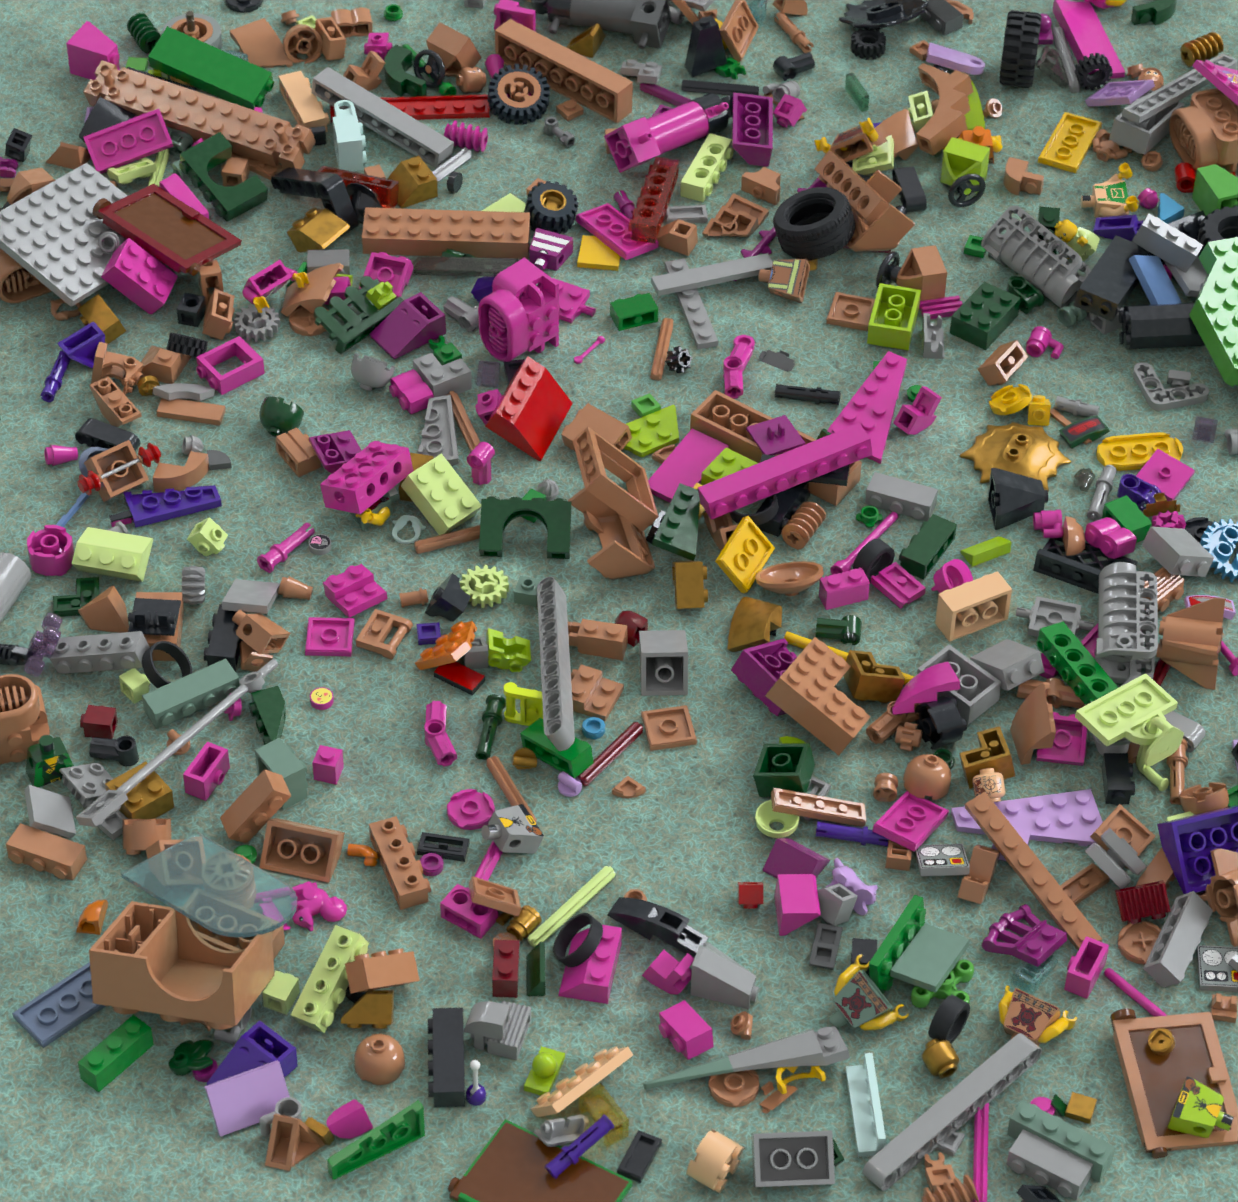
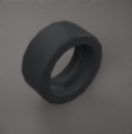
M879 538L873 539L859 551L854 560L853 569L862 568L871 583V576H877L879 571L893 563L894 549Z
M949 995L941 1003L931 1021L928 1032L929 1036L932 1039H939V1041L947 1040L952 1044L968 1019L970 1013L969 1003L954 995Z

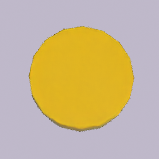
M1018 384V387L1008 385L999 389L991 396L992 400L989 401V406L994 414H1013L1022 410L1031 402L1032 394L1026 385Z

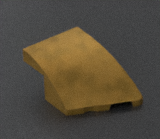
M743 597L732 617L727 650L738 652L770 642V631L782 628V607L758 599Z

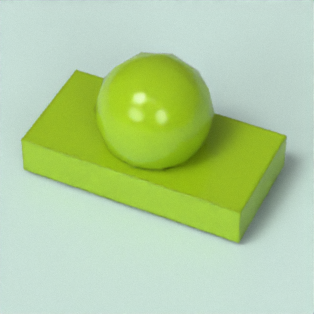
M541 1046L538 1054L532 1061V1068L524 1084V1091L540 1096L547 1092L550 1093L565 1060V1053Z

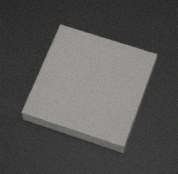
M28 785L24 791L30 827L63 837L73 838L76 831L70 797Z

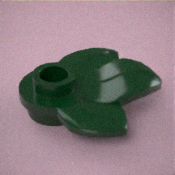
M204 1039L194 1043L191 1040L182 1042L176 1047L174 1056L169 1060L170 1070L175 1075L182 1076L190 1073L192 1070L197 1071L213 1064V1060L207 1055L214 1047V1042Z

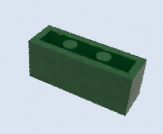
M933 514L928 521L923 522L920 532L912 536L909 546L902 549L899 555L900 566L909 574L924 580L954 541L957 524Z

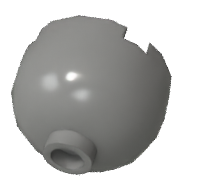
M359 353L354 354L351 373L354 379L360 383L359 387L372 391L373 387L381 388L390 382V378H392L396 368L392 365L389 369L386 367L388 363L366 355L361 359L358 358Z

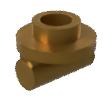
M529 748L516 750L512 757V766H515L517 769L536 768L537 758L535 753Z

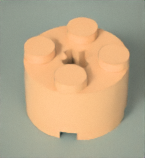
M712 1129V1131L705 1135L697 1147L695 1161H690L686 1174L713 1191L721 1193L727 1183L725 1177L728 1172L733 1175L740 1164L738 1159L744 1147Z

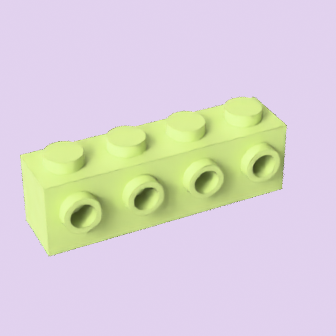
M335 925L291 1013V1016L297 1022L323 1033L332 1024L334 1013L338 1005L343 1002L346 994L345 991L349 985L345 963L355 961L354 956L366 954L368 951L369 942L361 934Z

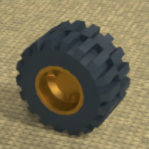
M546 181V184L541 182L538 183V186H533L532 190L528 193L524 212L530 213V226H532V230L535 232L536 228L558 234H561V231L566 233L568 228H572L578 208L577 196L573 195V191L567 189L566 185H560L556 181L555 183Z

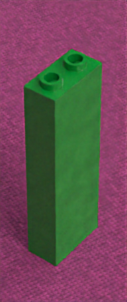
M168 26L148 56L151 68L223 100L252 110L255 107H262L267 92H271L274 86L272 72Z

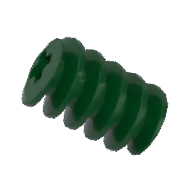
M137 13L127 23L128 32L142 52L146 54L151 53L161 35L148 16L144 13Z

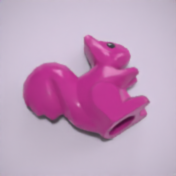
M310 881L290 889L293 894L290 899L296 902L291 905L294 908L291 910L294 914L292 920L295 924L307 928L309 931H313L312 917L317 914H321L324 920L328 922H337L346 915L347 905L342 899L336 896L330 898L324 890L315 887Z

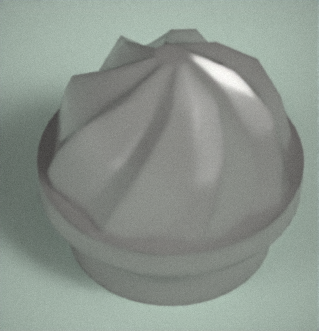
M110 231L102 233L98 239L99 247L108 253L114 252L120 243L118 236Z
M194 435L184 437L182 443L183 454H188L189 457L191 451L202 452L204 446L198 437Z
M543 479L542 483H539L537 486V491L546 495V501H550L558 495L559 488L555 481Z

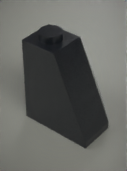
M712 16L702 17L700 20L693 22L685 61V69L691 77L728 64L719 25Z
M991 468L987 499L995 530H1000L1033 516L1035 512L1044 511V505L1048 503V491L1043 488L1041 480L998 468Z

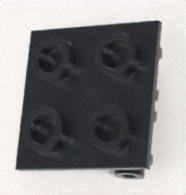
M135 598L133 610L128 613V622H130L128 632L142 631L143 634L174 636L181 600Z

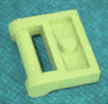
M144 157L137 162L116 169L114 167L107 169V174L111 181L116 180L118 183L128 184L134 178L151 176V173L156 172L157 168L154 162Z

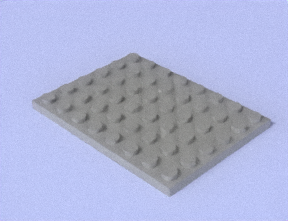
M85 163L1 210L0 248L72 307L109 284L101 276L114 252H104L99 247L98 239L100 235L107 231L115 233L120 241L119 246L127 240L103 224V219L93 216V208L97 201L102 198L107 199L112 204L127 197V195L92 166Z

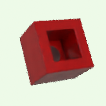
M738 882V904H743V908L756 909L758 904H763L764 885L762 882Z

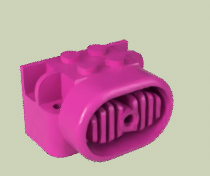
M525 258L496 275L492 284V293L484 297L478 306L479 334L485 348L495 359L501 362H510L526 351L531 352L534 350L537 353H541L544 351L545 342L547 341L555 347L559 346V283Z

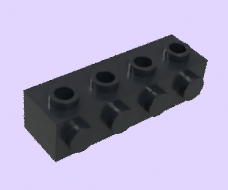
M463 1007L432 1008L433 1019H428V1034H433V1039H428V1055H433V1060H428V1076H433V1082H428V1096L434 1097V1108L465 1107Z

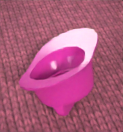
M953 559L945 563L935 572L933 577L935 586L931 590H937L939 593H942L945 590L973 581L970 569L959 559Z

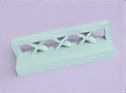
M865 1053L863 1065L846 1066L845 1068L858 1157L874 1156L885 1147L886 1141L873 1054Z

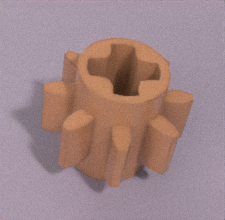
M905 722L904 726H898L895 743L901 744L900 749L912 751L913 747L919 748L922 730L917 729L918 724Z

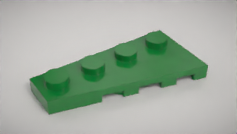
M417 1100L328 1158V1173L332 1180L424 1137V1107L421 1102Z

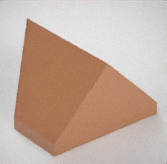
M61 142L58 149L45 163L76 169L87 163L91 156L86 148Z
M114 585L78 610L89 629L106 632H128L129 623L126 604Z
M274 1114L265 1166L290 1171L293 1166L326 1144L301 1119Z

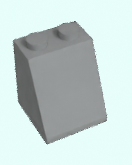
M685 630L639 631L641 696L688 695V647Z

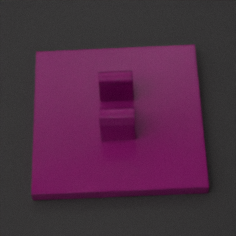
M786 415L746 427L747 432L756 445L766 455H776L805 445V441Z

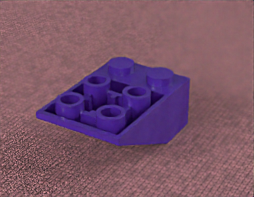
M259 1020L239 1038L206 1084H213L276 1060L280 1062L285 1078L298 1066L296 1048Z

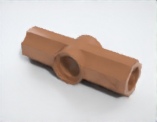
M1049 678L1045 681L1049 682L1050 687L1047 694V702L1052 704L1055 709L1061 705L1075 708L1086 706L1075 695L1073 689L1070 686H1066L1062 680ZM1030 679L1020 684L1017 697L1026 699L1044 681Z

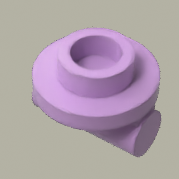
M564 771L559 774L558 790L562 795L573 797L581 792L582 783L578 778L574 779Z

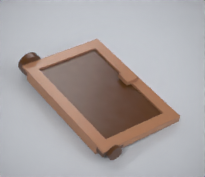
M1120 1009L1112 1013L1110 1020L1114 1032L1113 1038L1141 1144L1144 1146L1145 1152L1151 1153L1152 1157L1156 1159L1166 1157L1168 1155L1167 1151L1238 1144V1106L1211 1012L1136 1018L1135 1011L1132 1009ZM1164 1028L1169 1030L1175 1039V1047L1167 1055L1155 1054L1148 1044L1149 1035L1156 1029ZM1187 1076L1224 1097L1220 1111L1234 1116L1229 1131L1214 1126L1209 1138H1203L1167 1128Z

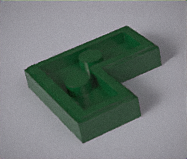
M99 577L76 578V595L53 596V617L81 616L78 610L99 595Z

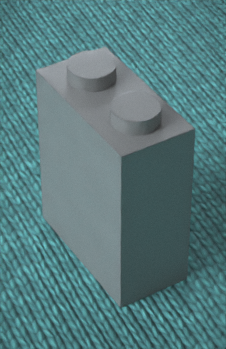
M1151 526L1142 544L1171 575L1206 577L1214 560V557L1185 529Z
M1009 639L970 657L974 663L1001 681V688L1007 691L1045 672L1040 651Z

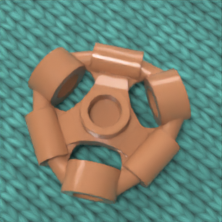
M1105 129L1099 130L1095 134V139L1092 140L1093 151L1097 152V158L1104 162L1112 158L1117 160L1126 157L1127 153H1132V149L1126 146L1120 149L1116 142L1109 140L1111 133H1108Z

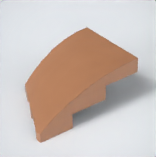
M265 18L230 30V37L239 46L241 59L265 68H274L277 65L293 66L292 61L286 56L281 40Z
M905 108L875 127L878 139L872 142V146L874 144L877 147L887 142L886 137L892 135L894 140V158L899 155L903 160H906L919 146L914 135V126L911 124L910 112Z
M733 193L725 206L722 205L715 218H711L702 234L704 236L748 237L767 218L769 210Z
M341 263L330 264L307 273L309 284H303L304 287L302 288L297 287L296 281L287 288L281 313L288 317L301 305L314 314L315 309L321 307L327 301L336 283L333 278L343 269L344 265Z
M1042 682L1022 703L1012 721L1010 731L1021 765L1030 764L1034 749L1052 748L1056 729L1052 704L1047 702V694L1050 688L1049 682Z

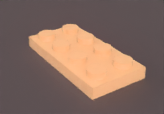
M615 1046L608 1051L603 1049L593 1056L594 1061L589 1065L585 1063L574 1071L576 1075L571 1079L565 1078L555 1085L557 1089L551 1094L547 1092L536 1100L538 1104L531 1108L533 1114L536 1117L558 1114L632 1057L633 1054L629 1047L618 1049Z

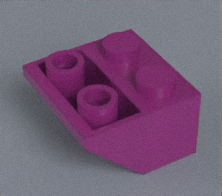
M350 430L309 437V442L324 469L331 474L362 451Z

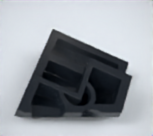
M100 97L89 114L79 137L85 143L83 137L135 118L136 115Z

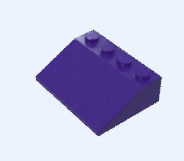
M1238 805L1157 824L1162 849L1183 894L1192 891L1195 893L1205 891L1207 885L1211 884L1209 879L1216 875L1211 856L1212 850L1221 848L1238 853Z

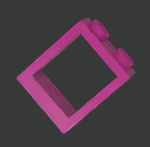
M240 336L196 357L197 374L200 378H205L209 386L217 390L221 395L265 374L263 358ZM234 356L244 364L224 375H221L214 368V366Z

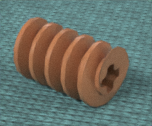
M814 502L802 503L782 529V537L786 544L798 550L804 548L814 532L817 531L818 527L825 520L826 512Z
M967 1174L963 1175V1184L958 1178H954L953 1187L948 1181L943 1182V1190L935 1184L933 1185V1193L926 1187L923 1189V1197L921 1196L922 1202H973L974 1199L979 1202L973 1181Z

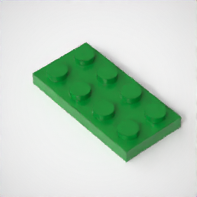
M913 896L869 962L870 978L882 994L885 991H889L892 987L894 977L890 976V970L925 923L926 909H924L923 897Z

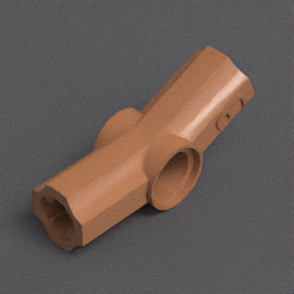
M896 701L889 703L887 711L867 727L866 734L869 736L870 741L876 745L878 743L882 744L897 731L898 726H904L905 722L911 723L918 720L919 713L915 714V708L923 703H915L914 712L894 715L892 714V708Z

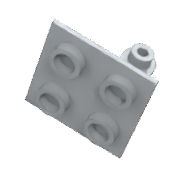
M99 762L61 768L59 770L63 774V784L67 786L72 795L80 801L84 808H87L96 801V798L102 796L106 792L105 783L113 780Z

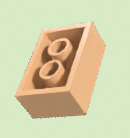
M997 571L955 588L945 590L938 594L935 624L950 642L1005 621L1009 615L1012 588Z

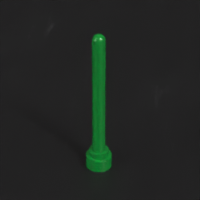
M404 44L403 48L412 51V60L414 61L417 53L408 44ZM422 58L420 60L419 67H423L425 64H427ZM443 81L438 86L441 96L456 95L457 90L451 83Z

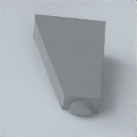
M705 942L703 945H700L692 964L691 995L749 1009L751 1001L756 1002L759 993V987L756 986V975L710 943Z

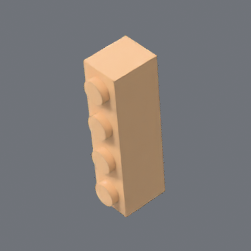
M302 71L280 75V92L297 124L307 128L325 126V130L328 132L329 116L327 112L324 113L321 101H318L317 96L311 93L312 89L310 88L309 79L304 77Z

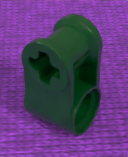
M1017 275L1011 276L1008 279L1006 292L1021 298L1019 310L1023 313L1028 314L1032 308L1040 307L1044 304L1042 292L1023 277Z

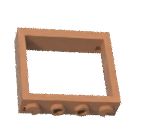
M587 427L573 440L585 489L640 530L644 531L647 527L652 526L653 522L659 517L645 468ZM604 468L625 482L628 492L609 479Z

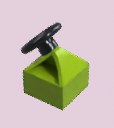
M954 137L950 139L943 151L940 182L951 185L948 199L953 206L967 207L977 202L984 194L990 148ZM956 190L960 194L957 200L954 198V193ZM971 193H976L972 198L964 201Z

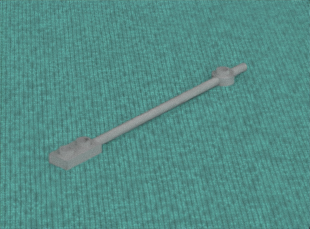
M271 659L258 671L242 677L239 681L240 686L129 780L117 790L106 791L76 817L79 824L91 827L103 824L106 817L118 811L121 805L128 800L126 794L245 693L261 690L265 683L264 677L278 667V662L275 659Z

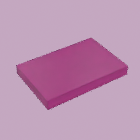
M906 791L874 824L872 831L915 852L946 819L949 810L926 799L918 798Z

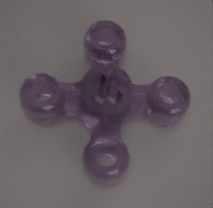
M48 612L41 625L44 629L43 632L37 630L34 633L28 646L33 656L28 658L24 666V671L27 674L39 677L45 666L43 658L50 659L61 636L59 628L62 618Z

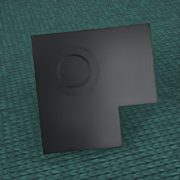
M452 573L441 586L437 587L425 611L427 615L431 617L441 616L454 622L464 612L471 596L461 589L459 577Z

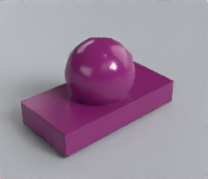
M1041 13L1038 45H1053L1052 21L1047 14Z

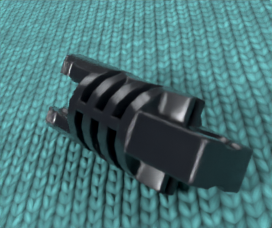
M0 644L1 665H31L35 660L31 649L18 645Z

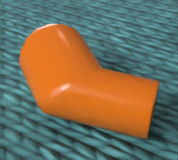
M348 844V856L365 857V866L375 867L377 865L379 855L371 847Z

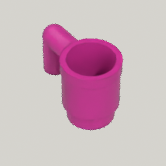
M1042 326L1033 328L1026 343V352L1030 356L1039 357L1049 346L1054 349L1051 353V358L1059 359L1064 345L1054 340L1047 328Z
M1061 509L1033 513L1034 530H1041L1043 538H1061L1064 535Z

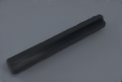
M683 80L681 85L682 91L732 96L734 92L759 96V87L753 85Z

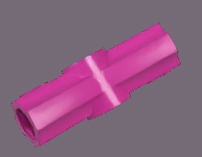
M741 342L735 345L730 356L726 357L723 363L725 395L733 399H738L739 396L743 395L742 373L753 353V349L746 343Z
M432 701L426 705L425 744L430 747L437 764L446 767L452 765L457 759V753L446 733L447 705L441 703V701Z

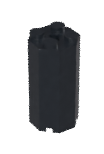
M1195 303L1124 306V310H1119V322L1122 323V331L1119 333L1120 344H1124L1126 349L1205 346L1189 315Z

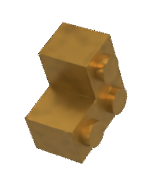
M701 561L672 562L676 609L705 608L704 603L708 602V589H704L703 580H707V566L703 565Z
M849 650L846 662L851 667L844 674V678L853 697L861 701L876 700L882 703L896 701L905 681L898 666L878 665L871 652Z
M1000 726L977 732L980 748L959 753L969 789L974 788L973 778L976 775H980L979 770L994 768V773H1001L1004 780L1015 777L1012 757Z

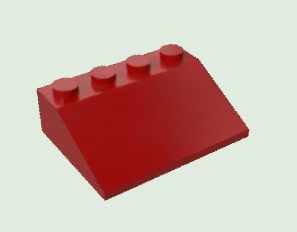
M527 356L513 376L485 427L537 461H541L573 403L549 371Z

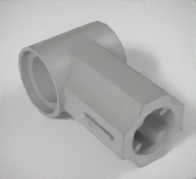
M454 296L447 299L444 305V312L458 320L463 329L466 328L467 332H471L479 326L478 306L471 307Z

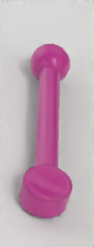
M598 336L597 341L583 354L574 357V362L576 364L582 363V359L599 344H603L605 338Z

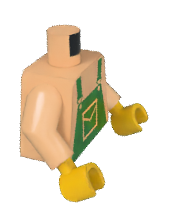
M1122 163L1119 166V174L1113 175L1103 183L1093 185L1092 195H1082L1081 207H1093L1095 217L1129 215V210L1131 212L1137 211L1139 201L1134 195L1128 197L1125 180H1122L1123 178L1129 179L1132 177V171L1128 163Z

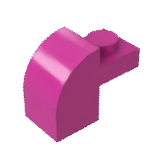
M922 386L912 405H902L893 424L908 435H917L936 419L937 416L934 415V412L942 397L928 387Z
M663 950L642 976L651 984L669 994H679L691 980L692 969L690 966L694 958L687 953L678 962L667 951Z

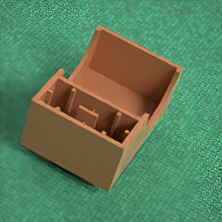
M131 901L89 950L93 1004L112 1006L113 1010L119 1014H134L143 1011L160 1014V1018L168 1022L193 1019L205 1021L209 1027L217 1030L232 1028L239 1023L274 977L272 922L262 921L260 923L259 933L247 948L238 951H227L210 945L196 933L190 923L186 909Z

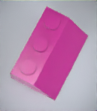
M602 925V938L593 954L576 967H567L565 965L558 996L608 1004L622 945L621 927ZM590 928L577 933L573 937L568 955L579 948L587 937Z

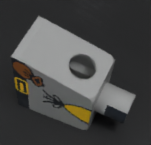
M523 804L496 810L492 814L488 825H484L481 830L482 837L485 840L493 839L500 851L510 853H535L544 837Z

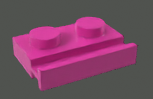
M897 562L879 571L877 576H871V584L900 609L906 603L910 604L926 592V587Z

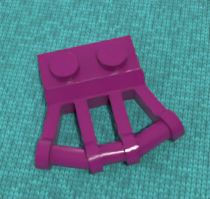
M1024 904L1019 907V910L1009 914L1004 913L999 918L998 923L994 922L989 927V934L983 939L982 948L987 952L1012 955L1039 967L1067 941V933L1046 924V920L1041 922L1031 912L1030 907ZM1024 918L1031 927L1018 922V920ZM1007 928V929H1009V930H1011V931H1013V932H1015V933H1017V934H1019V935H1022L1023 937H1020V936H1018V935H1016V934H1014V933H1012V932H1009V931H1007V930H1005V929Z

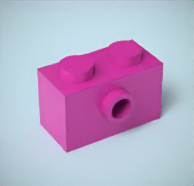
M206 742L183 773L185 793L205 801L209 798L217 785L223 782L225 774L230 769L228 749Z
M1087 936L1085 937L1076 956H1072L1069 961L1064 990L1088 999L1106 964L1109 950L1108 944Z
M685 1000L659 1013L660 1024L658 1027L661 1035L664 1038H668L678 1053L681 1052L688 1060L714 1047L712 1028Z

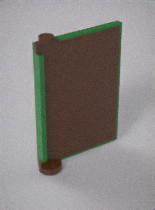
M505 1119L461 1179L454 1177L451 1180L448 1191L451 1192L449 1194L450 1199L455 1202H622L633 1186V1181L582 1156L578 1158L579 1162L575 1165L571 1164L555 1179L546 1170L545 1165L559 1155L563 1147L560 1145L548 1147L535 1133Z

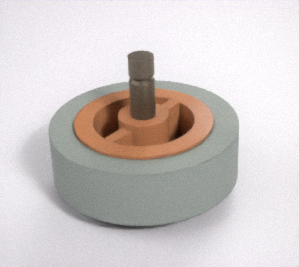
M187 11L186 14L169 20L162 30L163 34L168 26L220 50L222 48L219 23L212 17Z

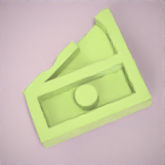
M892 135L886 137L887 142L877 147L874 144L872 152L853 159V170L857 174L867 175L875 173L877 170L893 169L894 140Z

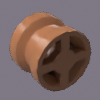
M890 773L878 774L875 777L874 798L877 801H894L897 798V777Z

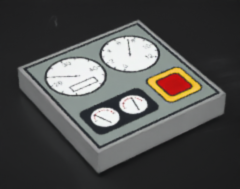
M963 844L921 845L914 852L920 876L922 877L969 874L970 866Z
M1198 945L1196 953L1199 990L1238 992V972L1228 964L1231 958L1238 953V947Z

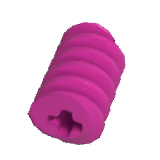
M454 120L452 126L449 123L447 124L444 136L453 141V146L455 147L457 145L460 148L466 146L468 150L474 149L476 152L480 150L484 152L488 141V130L484 127L483 131L480 132V126H476L473 131L472 124H469L467 129H465L464 122L458 127L457 121Z

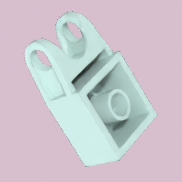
M349 100L338 101L334 104L333 133L339 172L364 170L363 163H367L366 151H363L364 147H366L365 135H362V122L358 123L353 102ZM348 106L349 108L342 110L339 107Z

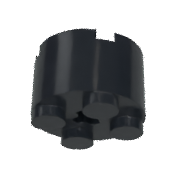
M942 696L937 698V701L925 702L915 708V714L919 713V719L915 720L916 724H918L917 729L922 730V739L925 743L930 741L933 745L931 747L933 750L961 740L963 732L967 730V723L960 716L957 709V701L953 696Z

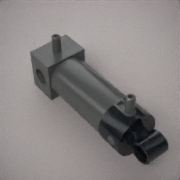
M531 0L536 14H548V20L552 22L549 32L552 34L557 33L560 24L590 28L598 23L602 30L633 35L634 43L638 44L640 49H644L645 46L661 49L672 19L668 0Z

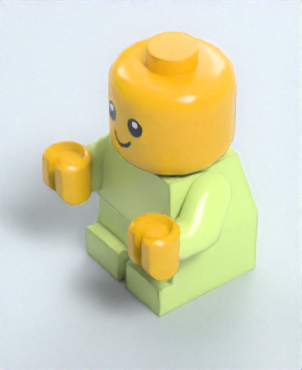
M1068 219L1059 221L1055 225V235L1076 251L1082 258V261H1085L1096 251L1100 238L1093 232L1081 227L1077 228Z

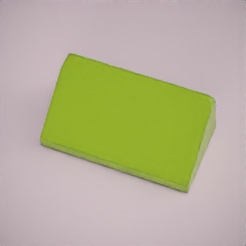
M998 536L963 549L960 553L973 567L1010 553L1012 543L1010 540Z

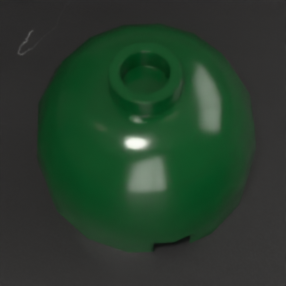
M271 396L266 397L260 407L259 417L263 427L268 430L270 435L275 437L283 433L287 434L292 429H298L304 415L302 408L293 402L290 405L283 403V398Z

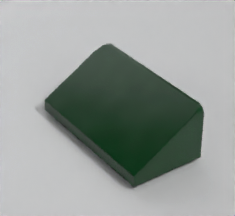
M539 942L526 956L527 996L545 995L544 942Z

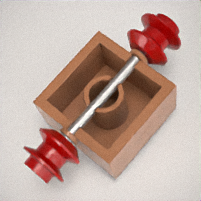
M130 440L125 441L85 461L84 464L88 470V476L79 475L78 487L82 493L91 495V489H95L99 492L103 502H106L148 481L149 478L142 464L148 468L151 467V461L158 464L161 452L156 445L148 443L147 449L139 447L137 456Z

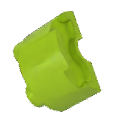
M488 628L486 643L488 645L489 665L499 669H509L511 672H521L523 667L531 661L530 640L518 636L507 639L503 637V632Z

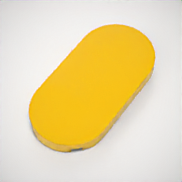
M1163 432L1111 436L1102 440V443L1097 446L1096 456L1103 466L1112 465L1117 471L1142 469L1157 449L1180 461L1183 454V445L1177 438L1173 439L1170 437V434Z

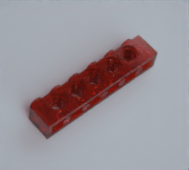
M656 157L654 163L650 164L644 186L641 188L640 197L637 199L636 208L633 210L632 219L629 221L628 231L631 232V240L656 244L679 177L680 160Z

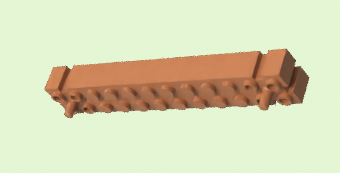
M103 60L95 71L96 80H90L83 92L91 106H95L98 99L102 97L135 114L136 117L159 108L166 126L190 134L193 140L197 141L202 138L204 141L221 132L232 145V153L277 167L280 163L283 169L289 167L301 169L305 163L304 153L309 155L316 143L310 128L298 124L292 128L288 121L124 67L118 70L115 64Z

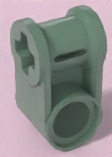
M166 126L174 145L168 148L169 153L180 157L182 152L192 146L193 138L186 132Z

